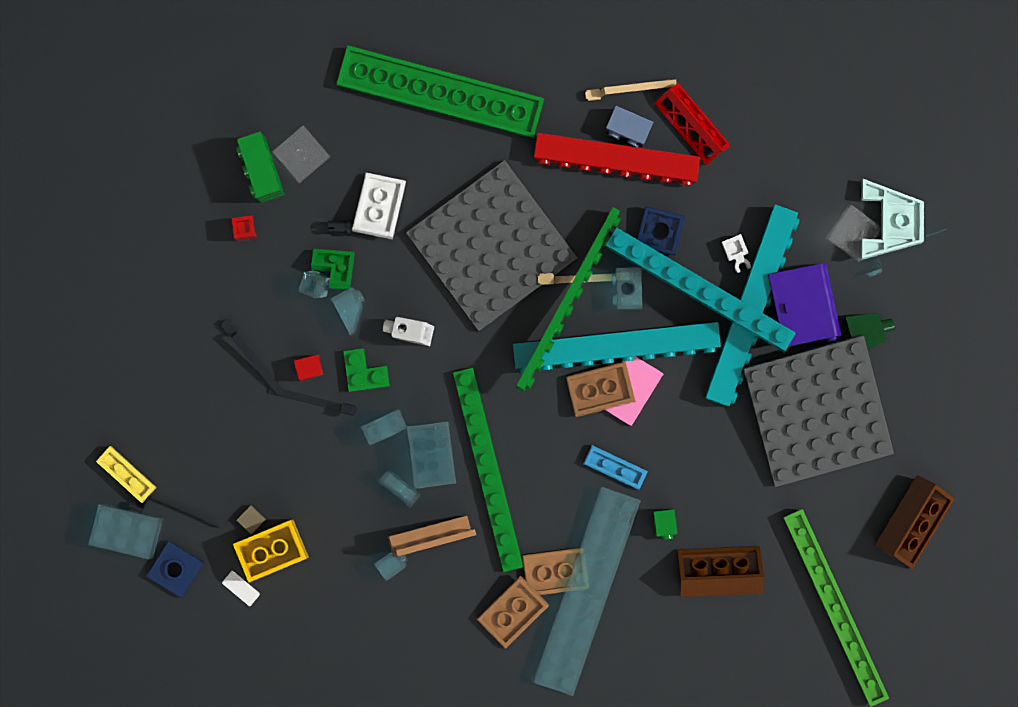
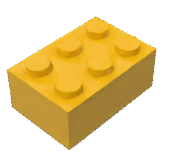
M294 520L287 521L233 544L248 582L309 558Z

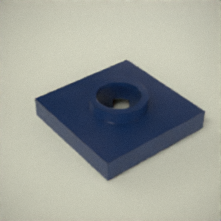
M645 206L637 240L658 252L676 256L686 216ZM659 223H664L668 226L669 233L664 238H659L654 233V228Z
M168 541L147 577L180 598H183L204 562L171 541ZM172 562H177L182 567V572L178 577H171L167 572V567Z

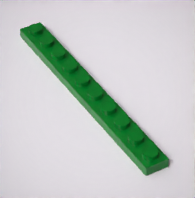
M613 207L516 385L518 391L524 393L526 388L530 390L535 381L533 375L536 370H541L545 362L542 359L545 352L550 353L554 345L552 339L555 334L559 336L564 327V324H562L564 317L568 318L574 308L571 306L573 300H578L583 292L581 286L584 281H589L593 273L590 270L593 263L598 264L602 256L600 250L603 246L607 247L606 244L611 238L609 234L612 228L616 229L621 221L618 209Z
M469 368L454 372L453 375L503 572L522 568L523 563L474 370Z

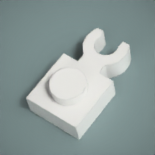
M741 234L721 242L728 261L735 260L734 269L737 273L741 272L739 269V264L741 263L746 265L747 270L751 268L750 262L744 259V255L748 254V250Z

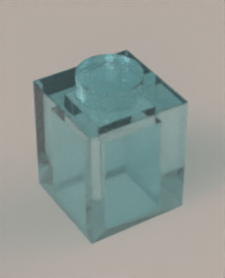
M315 270L304 272L298 291L315 299L326 297L329 290L330 276Z
M389 553L374 565L387 581L407 567L405 562L408 559L405 555L393 557L392 553Z

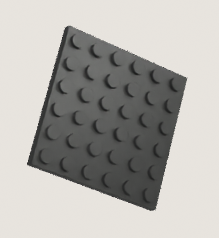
M505 160L406 232L478 331L485 328L542 286L538 283V276L540 274L553 273L555 276L578 259Z
M864 335L743 368L775 487L894 454Z

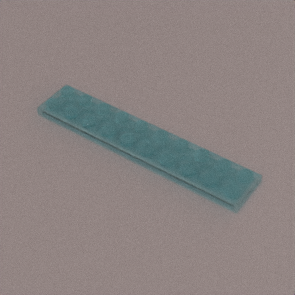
M604 487L600 488L533 681L534 683L572 696L574 695L641 500Z

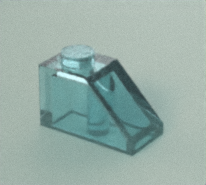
M352 287L350 290H346L331 298L351 336L356 332L364 307L362 302L365 301L360 290L356 291Z

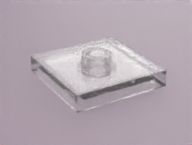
M304 125L273 151L275 156L299 184L330 158L328 153Z
M849 204L826 238L854 260L860 262L861 239H875L881 231V227L853 205Z

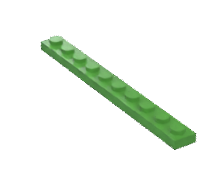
M803 509L783 517L868 705L872 707L889 699Z

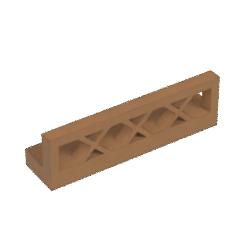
M463 516L389 536L388 541L392 556L398 557L475 536L476 532L475 529L470 528L468 517Z

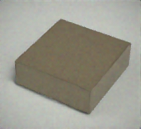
M252 505L237 519L250 534H253L266 520Z

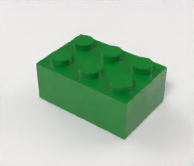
M261 131L237 139L239 145L236 146L239 158L245 162L242 168L245 176L251 180L252 184L249 185L252 196L261 203L284 196L285 194L266 138Z

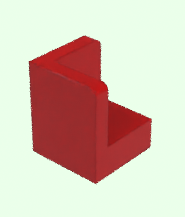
M252 215L232 218L234 239L237 241L257 239Z
M320 355L294 361L299 381L309 380V378L323 374Z

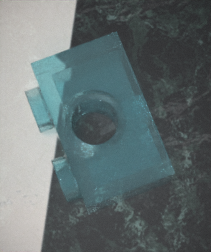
M641 267L616 268L615 273H612V286H616V294L612 295L613 306H617V311L642 310ZM623 284L631 285L632 293L629 295L624 294L621 291V286Z
M398 409L361 426L369 445L372 446L408 429V426L401 411Z

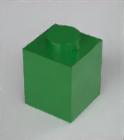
M674 509L652 511L655 535L657 537L661 536V540L673 539V535L677 534Z

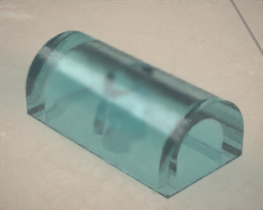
M392 470L386 471L378 482L410 508L421 496L420 492Z

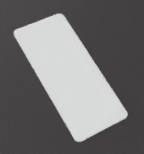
M231 571L222 582L223 585L248 606H251L260 595L259 592L234 571Z

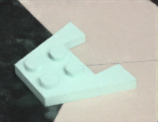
M862 179L861 201L881 202V239H861V260L923 243L924 201Z

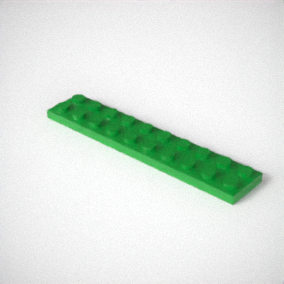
M348 45L337 81V86L533 139L544 102L542 97Z

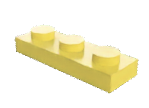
M112 446L96 461L141 503L157 488Z

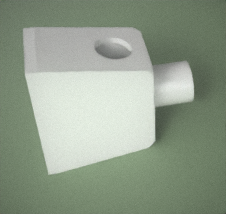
M396 317L395 321L385 320L383 332L392 333V337L395 339L426 346L431 344L434 326L426 322Z

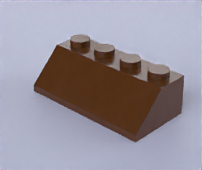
M917 475L914 481L911 482L904 498L901 499L895 513L889 519L875 546L913 569L955 498L935 483Z
M760 546L677 550L681 597L763 594L765 577Z

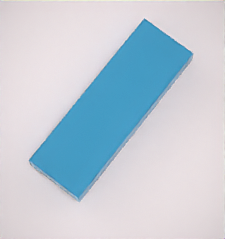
M591 445L583 463L638 490L648 472Z

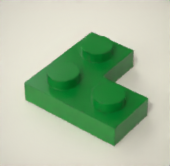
M314 249L311 270L331 271L329 288L350 290L355 253L351 251Z
M364 348L343 351L349 392L390 387L387 366L367 369Z

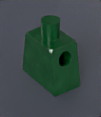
M879 313L843 318L848 339L864 335L867 350L887 341L885 332L895 330L892 318L881 321Z

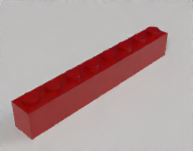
M542 133L537 135L534 160H537L538 164L550 165L551 162L558 163V167L570 168V165L578 166V170L590 171V168L598 169V172L602 174H610L611 171L619 172V176L631 177V174L639 175V179L651 180L652 177L659 178V182L671 183V180L679 181V185L691 186L692 183L695 184L697 182L700 157Z

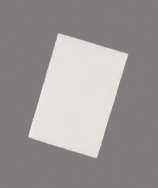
M366 173L352 231L393 239L406 181Z

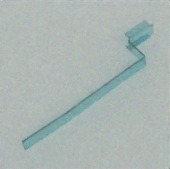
M944 229V230H941V231H938V232H935V233L926 235V236H924V238H925V237H928V236H931V235H934V234H937V233H940V232L945 231V230H947V229ZM876 256L880 268L866 273L869 278L883 272L878 256Z

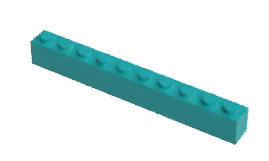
M778 205L772 207L740 297L741 301L763 313L765 307H769L772 296L769 295L771 286L768 274L777 273L779 268H783L786 257H783L785 249L789 250L793 238H790L792 230L796 231L800 221L797 218L798 212ZM731 322L704 399L729 407L730 403L734 404L738 392H735L737 384L741 385L744 373L742 369L744 364L748 365L752 354L749 353L751 345L755 346L758 339L757 336Z
M618 228L615 229L606 244L609 250L784 353L796 334L789 328Z
M718 322L552 340L554 345L550 353L545 352L542 358L545 362L540 371L552 370L554 365H561V368H571L573 363H581V366L594 365L593 361H602V364L614 363V359L622 358V362L634 361V357L642 356L643 360L655 359L657 354H663V358L674 357L676 352H683V355L696 354L695 350L713 353L716 352V348L721 347ZM540 341L513 344L515 369H520V373H524Z

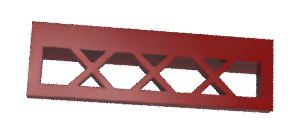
M679 83L668 89L654 103L706 165L731 146ZM667 97L672 102L673 109H667L662 103ZM677 114L684 116L686 125L678 122ZM690 130H695L699 134V140H694L690 136ZM704 146H709L714 154L708 157L704 153Z

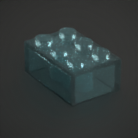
M449 422L407 427L415 489L457 483Z
M98 504L88 545L152 559L163 518L107 504Z

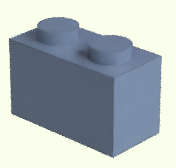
M616 106L605 131L613 139L619 140L622 138L627 140V144L632 147H643L653 121Z

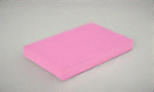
M634 357V361L626 362L636 402L606 410L630 426L634 423L663 376L662 372L637 357Z

